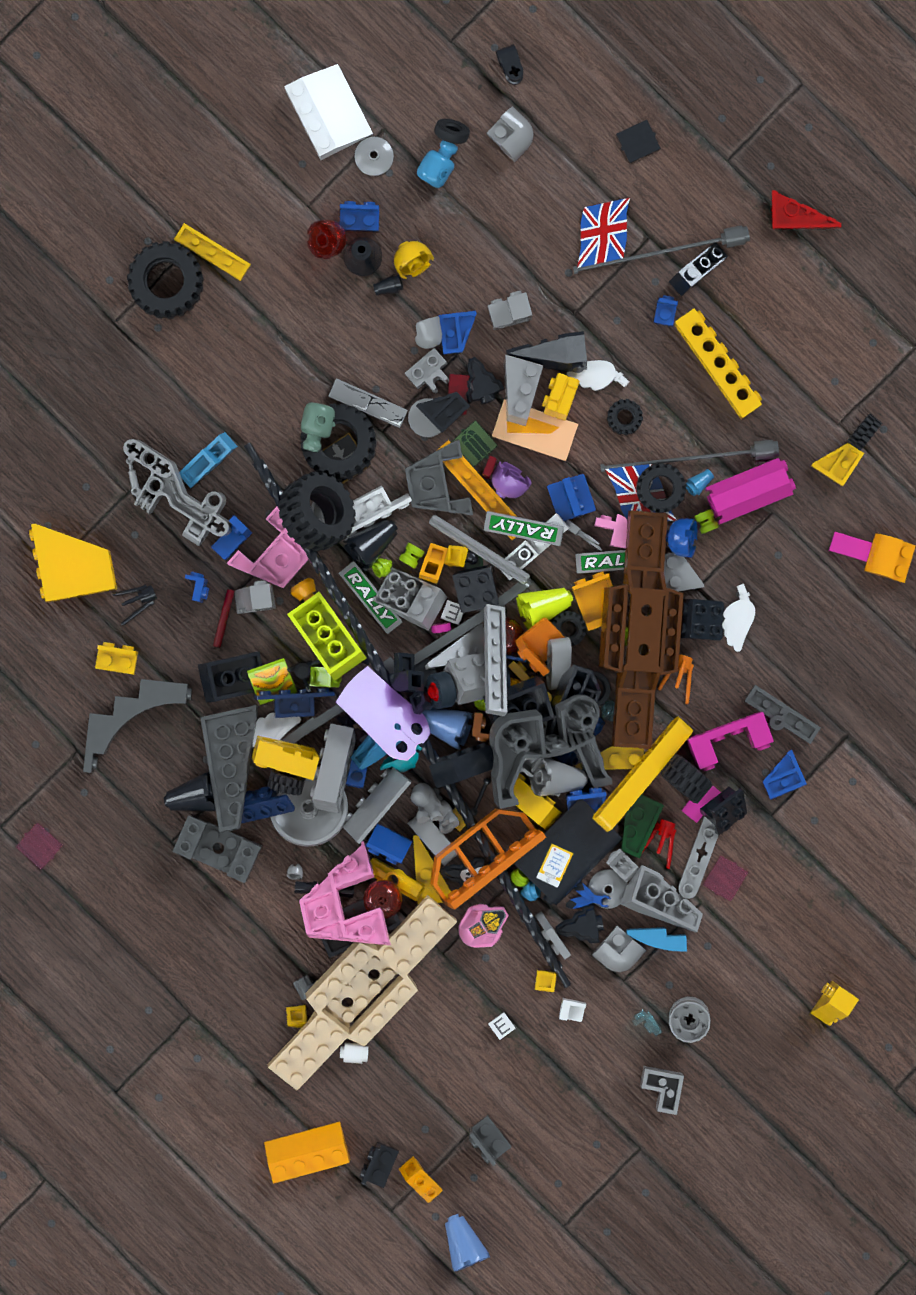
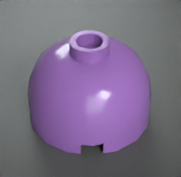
M500 461L492 473V484L496 489L495 492L502 498H518L522 496L531 486V480L527 476L523 478L520 475L522 471L507 462L501 464Z

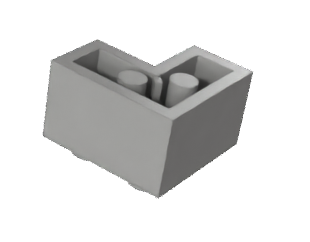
M516 291L510 293V297H507V300L502 301V298L496 299L488 305L494 330L532 320L527 293Z
M644 1066L640 1083L641 1088L659 1091L656 1104L658 1112L677 1115L684 1075L679 1072Z

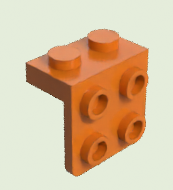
M542 618L515 640L519 649L517 653L524 661L527 659L530 662L529 666L535 673L539 671L545 676L550 672L545 663L547 661L548 640L565 637L547 618Z

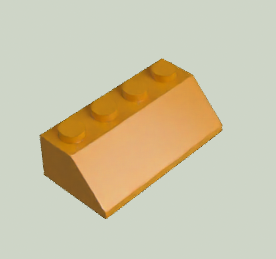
M340 1121L264 1142L273 1184L350 1163V1156Z

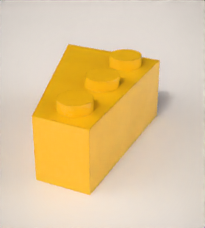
M257 736L252 760L256 763V766L261 768L270 767L280 772L314 780L319 756L315 748Z
M519 773L513 789L514 795L519 802V805L516 806L548 831L562 812L553 806L556 802L548 796L543 798L542 796L535 795L531 785L529 786L524 782L526 778Z
M831 981L830 984L827 982L821 990L822 996L810 1013L828 1026H831L838 1019L842 1020L848 1017L859 999L835 982Z

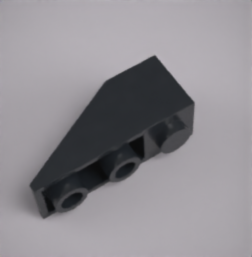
M713 243L682 268L669 283L680 296H683L728 256L717 243Z

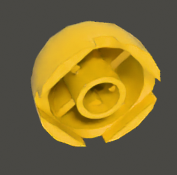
M406 241L399 245L393 259L399 276L407 279V275L415 277L429 268L431 265L429 261L431 259L434 260V257L425 244L418 241Z

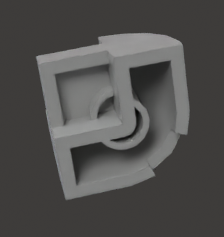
M512 106L487 132V135L512 161L516 162L531 145L533 129L528 120Z
M616 926L591 955L611 971L623 972L634 966L647 950Z

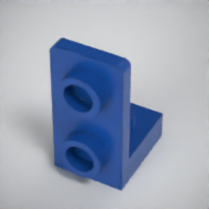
M235 515L229 520L232 524L231 533L227 536H221L212 545V549L224 560H227L252 534Z

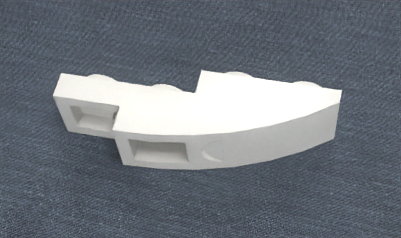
M557 513L546 522L564 526L563 533L570 528ZM526 539L505 560L522 570L551 544ZM503 572V574H504L509 580H511V579L513 578V577L509 576L508 574H506L505 572Z

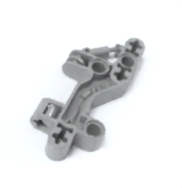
M129 439L124 443L123 450L128 456L126 463L129 464L130 469L128 474L132 488L131 493L136 497L135 506L141 505L142 510L147 509V513L151 514L161 498L166 496L172 508L190 519L182 536L197 546L204 542L209 532L216 536H227L231 533L232 524L228 519L220 515L226 504V497L223 493L210 492L202 503L187 493L177 465L172 460L140 440ZM136 445L135 448L143 452H134L131 446ZM150 453L154 455V462L151 464L147 462V456ZM134 460L151 471V475L142 489L138 484L136 470L133 469L132 464ZM158 465L168 466L170 472H165L166 470ZM156 480L160 482V489L158 491L153 489V483ZM147 492L154 494V499H152V496L150 494L147 496ZM214 495H217L220 499L217 506L212 504V497ZM214 522L217 524H224L223 527L225 528V531H220L219 526L212 524Z

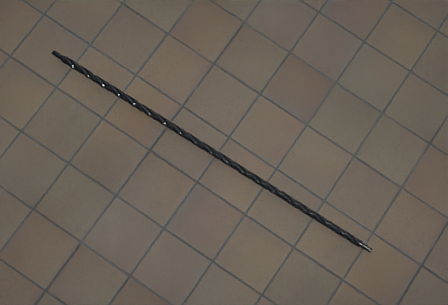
M250 442L244 447L254 462L252 465L259 473L262 482L279 509L282 490L275 482L263 459H260ZM301 544L300 546L306 552L310 563L322 579L332 600L338 606L342 617L353 632L364 654L368 657L374 671L393 688L389 678V671L385 668L382 659L369 641L366 632L353 614L344 595L337 587L328 568L322 562L318 551L303 548ZM413 723L412 728L421 734V725ZM427 738L422 752L430 764L433 765L436 763L435 759L440 757ZM455 783L443 786L469 830L477 823L469 806L463 800ZM480 829L472 836L490 865L494 862L497 854L494 852L483 830ZM503 871L497 876V879L509 895L513 906L525 922L529 933L540 948L551 970L557 974L564 988L569 987L571 983L562 969L563 965L556 957L550 943L542 935L537 921L526 906L515 884L509 878L507 871Z

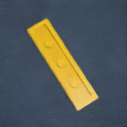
M185 223L174 238V241L239 281L243 279L251 266L247 261Z

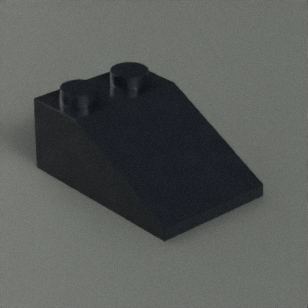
M260 651L198 664L205 702H216L254 693L255 691L247 671L262 666Z

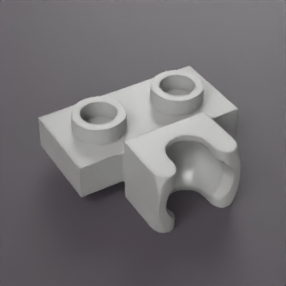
M435 348L405 372V375L417 389L426 383L434 393H437L438 389L435 386L437 380H442L445 384L449 383L448 377L441 370L447 365V362Z

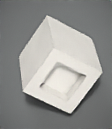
M562 998L559 1019L581 1022L586 1003Z

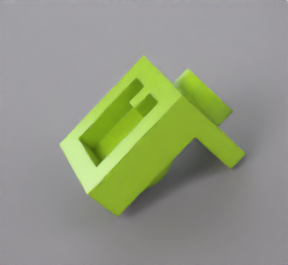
M311 667L310 686L340 687L342 676L334 681L324 667Z

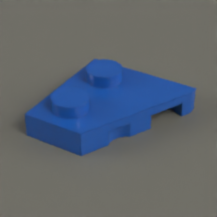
M792 750L788 751L772 772L763 780V785L770 800L807 785Z

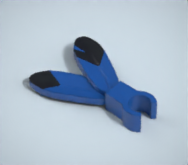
M580 882L574 890L581 897L573 898L566 903V907L570 909H578L592 903L608 908L609 905L603 904V899L607 898L610 900L611 898L606 895H594L584 883Z

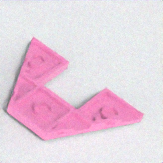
M364 841L361 842L362 845L353 854L347 855L341 864L334 867L321 884L317 883L310 893L299 900L306 934L309 938L391 945L381 908L347 920L344 918L338 891L374 878L367 844Z

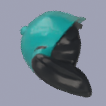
M411 726L412 732H413L414 734H416V735H420V734H419L416 730H414V729L412 728V726ZM425 742L417 745L416 753L408 761L398 760L389 756L383 761L380 770L394 767L399 772H406L411 768H415L419 759L418 752L425 746ZM404 743L403 747L398 749V751L401 753L406 752L407 744Z

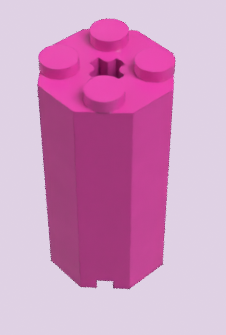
M774 459L704 488L705 492L709 491L710 493L707 496V500L711 509H713L715 518L720 517L721 519L717 521L718 524H723L793 495V490L796 489L793 479H789L787 476L788 467L785 460Z

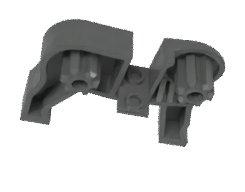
M574 695L555 705L558 735L550 734L546 738L544 737L542 715L536 709L508 713L495 720L489 733V741L494 754L491 780L494 803L500 809L519 805L513 789L526 758H548L574 751L582 770L587 775L588 783L593 788L613 784L612 778L605 771L603 758L597 747L596 737L593 735L600 715L599 706L595 700L586 695Z

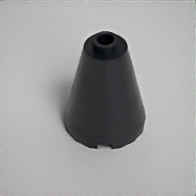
M367 237L353 239L344 250V263L353 274L369 276L375 273L381 265V248L374 240Z
M385 519L345 538L343 543L347 544L344 547L356 564L360 562L363 564L360 568L368 571L397 536L396 530L398 528L392 520L388 521Z
M210 772L203 773L167 791L166 796H164L165 806L169 807L171 811H216Z

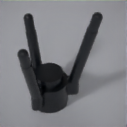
M145 584L141 587L112 594L113 596L138 592V596L122 602V606L141 600L142 604L146 602V604L121 622V626H124L149 606L154 605L153 601L157 597L151 585L146 586Z
M320 661L298 662L295 666L287 668V671H294L296 676L303 680L306 690L311 692L307 680L310 674V666L318 664Z

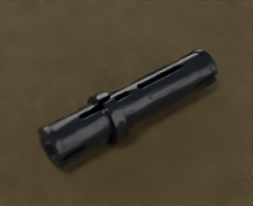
M296 881L295 893H310L317 884V881ZM354 885L339 890V897L353 898Z

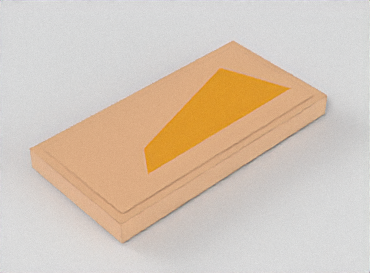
M504 399L492 437L566 461L578 424L568 420L563 421L532 408L526 426L508 422L506 400Z

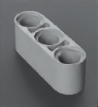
M569 637L548 640L547 667L550 672L546 674V682L549 690L557 689L562 675L571 668L572 647Z
M415 816L408 822V825L434 855H437L451 844L431 820L421 824L417 822ZM454 850L441 859V863L444 866L457 856Z

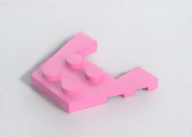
M276 507L266 520L281 532L255 563L238 550L227 564L284 588L309 559L302 547L294 542L295 539L288 536L287 529L282 526V518L279 517L280 510Z

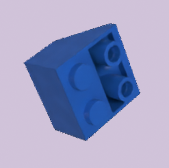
M377 823L366 846L369 847L368 851L376 856H379L381 853L387 856L386 860L396 865L397 862L402 863L412 840Z

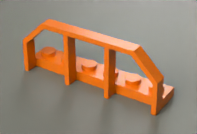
M495 808L435 855L430 884L444 905L455 910L543 841L546 836L542 831L534 828L525 813ZM499 814L519 816L529 829L525 833L524 838L512 843L506 852H504L486 825ZM482 829L499 855L494 858V862L489 866H483L477 874L459 848V845ZM454 850L472 877L465 880L461 888L451 891L447 898L437 883L441 859Z

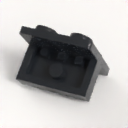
M729 786L700 808L701 814L714 824L717 835L729 830L734 823L743 819L747 814L744 790L741 788L735 791Z

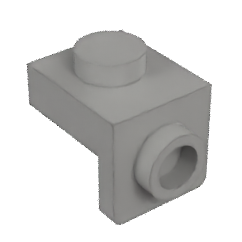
M621 849L612 852L606 861L626 883L639 869Z

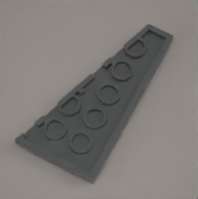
M258 705L200 717L219 832L221 833L241 828Z

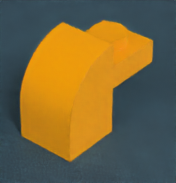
M430 543L418 578L437 584L448 548Z

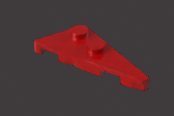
M775 190L771 191L772 229L841 228V223L836 221V219L827 217L805 204H800L792 198L779 194Z

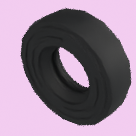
M453 119L438 120L434 129L436 136L454 144L467 142L470 130L465 124Z

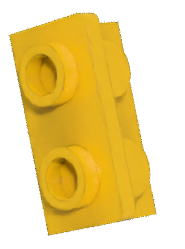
M103 642L102 646H97L96 669L135 675L138 651H134V647L122 645V649L114 648L115 644Z

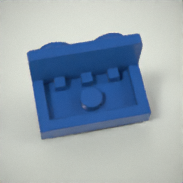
M584 474L571 478L568 477L547 486L555 513L563 521L596 510Z

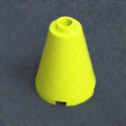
M565 588L521 593L516 598L519 614L526 619V622L523 623L528 630L542 618L551 620L569 608L573 601L571 592Z

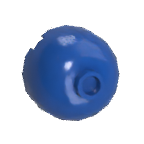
M678 519L667 530L666 542H668L669 549L675 555L693 557L696 546H693L694 539L697 540L698 535L695 519Z

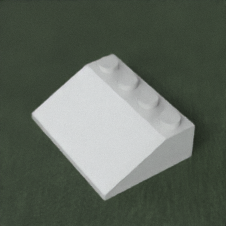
M338 64L302 77L284 86L320 160L373 135Z

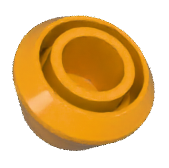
M306 578L291 588V595L299 601L304 600V602L316 592L314 580L311 578Z

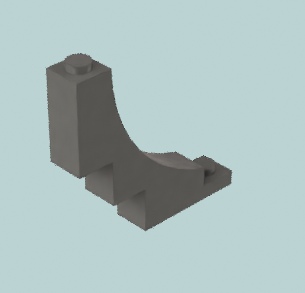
M141 679L139 698L115 696L113 715L89 713L83 772L93 773L94 769H97L98 757H95V754H106L118 732L137 715L165 704H187L188 700H191L192 688H189V684Z

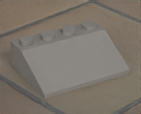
M394 767L392 769L387 768L381 775L384 779L379 785L375 782L368 790L371 793L368 798L362 797L357 803V811L354 814L350 812L347 815L343 828L359 844L412 782Z

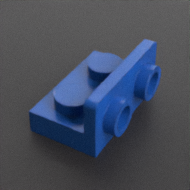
M345 201L344 204H340V231L379 232V205H375V202H364V205H356L354 201Z

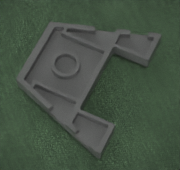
M459 439L405 468L412 507L473 515L470 496L453 500L449 499L443 461L463 457Z

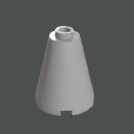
M537 758L531 769V772H534V779L530 778L533 793L538 796L581 790L588 781L584 770L549 758Z

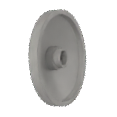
M314 776V780L306 779L302 794L288 795L279 791L277 796L287 795L295 806L294 812L270 817L276 831L292 844L305 847L324 844L340 832L347 819L348 801L345 791L339 813L316 809L310 794L312 786H316L317 778Z

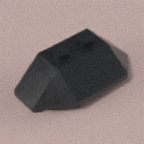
M573 665L562 675L551 702L555 718L547 721L546 736L550 734L558 735L555 705L574 695L589 696L597 703L601 689L593 670Z

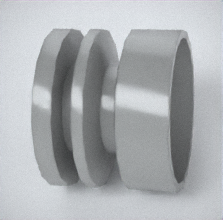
M687 996L680 998L672 1005L669 1012V1026L677 1039L689 1043L700 1041L710 1029V1013L702 1000ZM692 1014L694 1020L691 1019L690 1022H687L685 1016Z

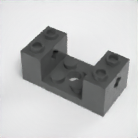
M190 814L172 852L190 860L193 858L227 873V876L246 883L263 845L231 831L221 833L219 832V826ZM217 842L224 845V851L220 854L213 850V846Z

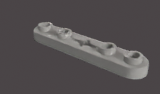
M705 816L678 885L679 894L687 899L693 898L697 894L719 836L715 833L714 824ZM706 842L704 850L707 854L702 855L700 861L697 862L699 853L696 850L697 848L701 849L703 843Z

